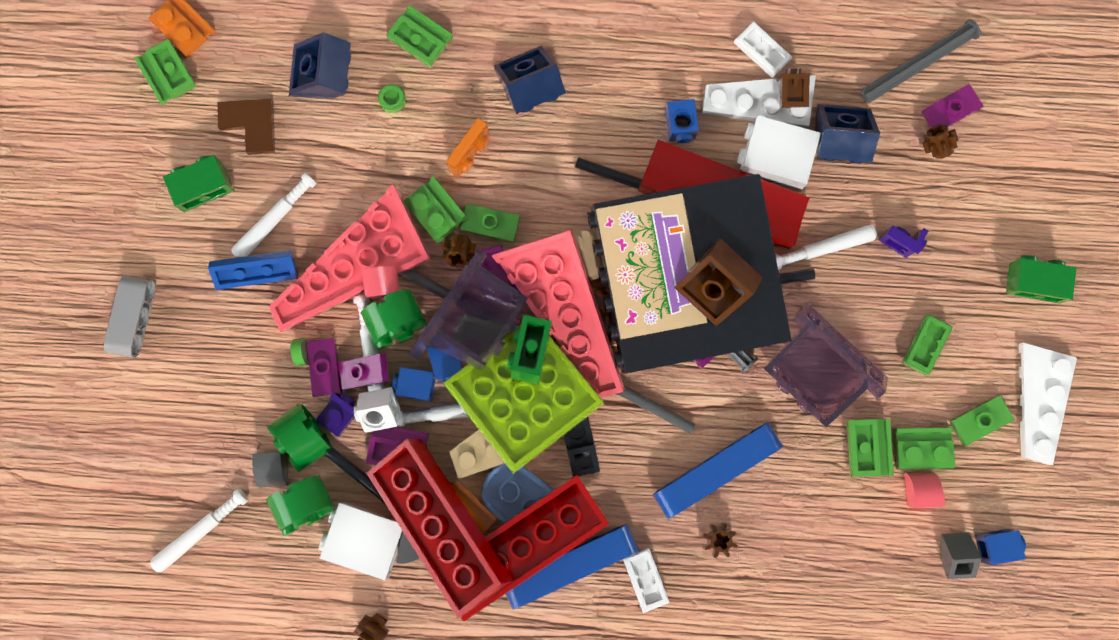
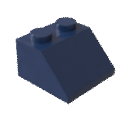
M322 32L294 44L289 96L333 99L345 95L349 84L347 76L348 66L351 61V42Z
M543 46L493 66L507 99L516 114L531 111L534 106L544 102H552L560 95L566 93L557 64Z
M818 104L815 131L821 134L816 149L817 157L826 161L847 160L855 164L863 162L872 163L880 131L871 108Z

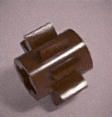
M943 124L928 129L927 135L923 136L924 142H922L925 154L932 152V156L937 159L950 156L954 149L958 147L957 141L959 139L956 130L949 131L948 126Z
M453 234L452 240H444L442 258L446 259L447 263L452 267L464 268L466 262L473 263L476 255L474 253L476 244H472L468 236Z
M725 523L721 524L720 529H716L713 524H709L711 529L709 534L702 533V536L707 539V544L703 546V549H714L712 553L714 558L719 556V552H723L725 556L730 557L728 550L731 547H738L736 543L732 542V537L737 533L735 531L726 532L727 524ZM716 534L725 536V539L722 541V547L713 543L717 540Z
M378 613L374 614L372 618L366 614L353 633L359 636L357 640H384L390 631L384 627L388 620Z

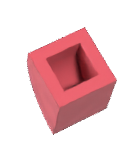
M382 266L362 269L365 297L371 299L384 298V296L399 291L396 267Z
M905 473L907 507H945L942 484L936 473Z

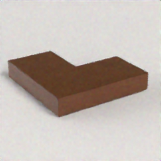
M272 99L217 102L218 128L221 131L245 129V150L248 155L275 153L274 102Z

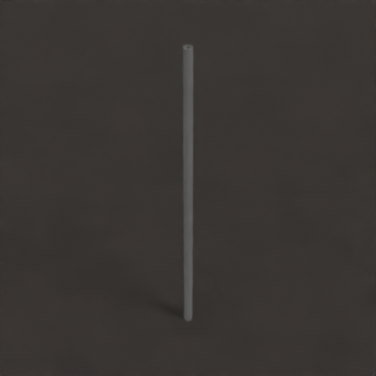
M412 269L400 274L402 277L481 320L513 329L516 327ZM625 385V390L617 393L689 434L692 433L696 425Z

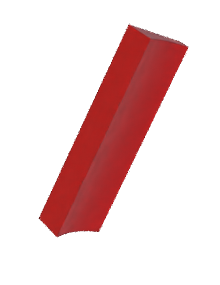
M657 140L638 191L650 194L750 175ZM761 179L773 243L790 249L796 244L810 198Z
M421 438L406 439L367 472L368 477L458 619L465 616L483 601L513 581Z
M577 474L485 535V538L513 581L461 617L463 622L609 525V522Z

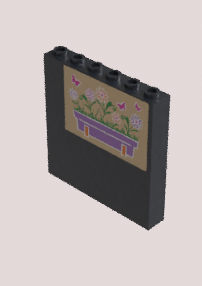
M760 174L595 203L590 207L591 212H587L588 224L590 229L594 228L596 240H592L595 257L600 256L601 268H598V277L600 284H605L607 293L606 296H603V303L606 313L610 312L612 323L608 324L611 341L616 340L617 351L614 352V361L616 368H621L622 373L627 374L792 341ZM721 238L763 278L755 293L720 324L715 326L674 287L699 258Z

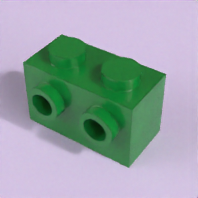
M215 155L202 156L196 160V163L189 166L176 167L170 171V174L163 176L174 206L182 212H187L234 192L223 162Z
M1023 255L1020 259L1009 263L1006 295L1058 304L1071 301L1074 296L1077 267L1067 266L1066 262L1061 260L1043 262L1038 261L1036 256Z
M523 315L521 326L516 325L513 342H517L515 353L510 352L507 362V369L511 370V379L539 385L551 333V320Z

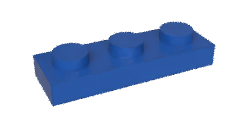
M292 250L209 261L208 270L216 290L298 279V269Z

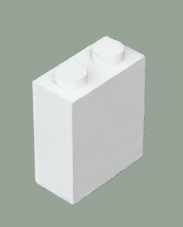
M757 115L754 122L747 125L744 138L748 139L746 149L741 148L737 164H741L740 171L749 175L760 174L762 180L801 191L808 183L821 133Z
M346 502L339 503L338 507L334 506L335 512L330 514L328 520L329 523H332L329 533L323 535L319 545V550L322 551L320 559L382 580L388 579L399 551L402 529L395 518Z

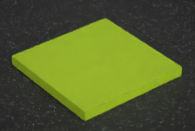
M513 331L443 383L514 474L601 407L604 401L551 337H549L539 385L511 379V370L507 369V362L510 352L515 353L517 342H513Z

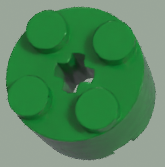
M409 289L390 293L384 296L385 300L378 305L374 301L361 311L363 321L378 350L390 346L395 340H399L400 343L406 342L415 336L413 332L419 331L428 325L414 295Z
M300 403L267 426L275 438L272 440L275 447L281 454L287 452L290 455L289 461L298 472L308 467L333 448L327 434H323L318 425L320 424L315 421V417Z
M313 475L295 482L282 492L283 495H281L279 490L266 499L277 526L284 537L298 531L299 527L306 524L311 526L323 520V517L335 512L333 502L320 475Z

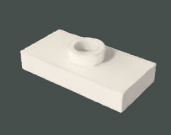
M754 21L734 41L735 45L772 78L792 59V56Z
M649 548L640 550L623 559L643 613L670 603Z

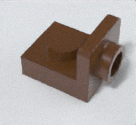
M799 68L785 69L784 74L777 76V81H780L779 108L809 107L810 73H801Z

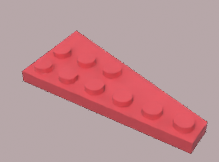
M394 184L386 190L387 192L377 202H374L368 208V211L357 222H354L324 251V254L315 263H312L294 284L292 283L269 306L280 332L295 327L365 292L362 276L363 268L393 266L396 267L398 276L430 260L427 250Z
M567 230L491 255L497 264L499 263L508 274L507 277L511 283L515 284L525 298L524 301L536 317L552 321L550 335L555 338L560 345V349L568 356L600 398L623 392L625 390L619 369L615 365L614 354L573 230Z

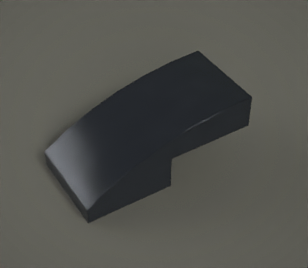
M586 417L564 435L572 476L600 472L589 418Z

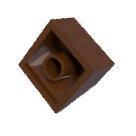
M720 238L699 258L674 288L717 326L755 293L763 277Z

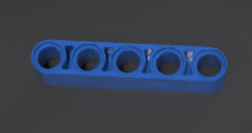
M766 422L656 491L653 496L667 519H670L774 454L783 447V444L769 422Z
M628 524L619 526L574 547L506 593L512 609L524 606L638 552L639 548Z

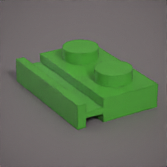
M410 5L407 7V11L399 17L386 34L390 41L430 68L446 49L449 41L453 39L452 33Z
M169 39L145 51L144 55L134 57L158 101L163 106L170 99H176L197 87Z
M433 176L426 185L423 184L403 202L435 242L439 244L458 228L462 221H466L468 217Z
M890 419L846 420L850 477L894 475Z
M953 427L893 429L895 433L896 469L955 468L954 441L951 434Z

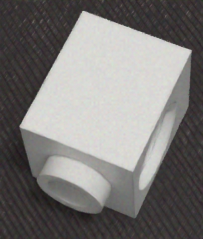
M392 387L359 394L357 406H354V416L356 421L361 423L365 433L398 426L400 406Z

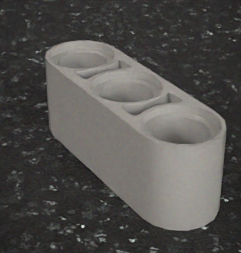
M124 275L121 278L104 340V350L106 353L136 358L139 355L155 295V282L153 280Z

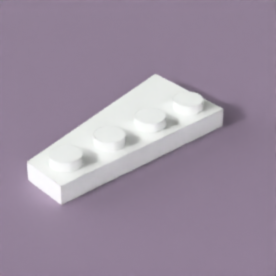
M816 75L810 76L809 107L779 108L780 81H777V79L706 85L701 114L754 121L757 115L808 129Z
M1020 343L1021 367H1019V379H1022V395H1020V406H1022V421H1020L1021 458L1053 465L1077 358L1034 345Z

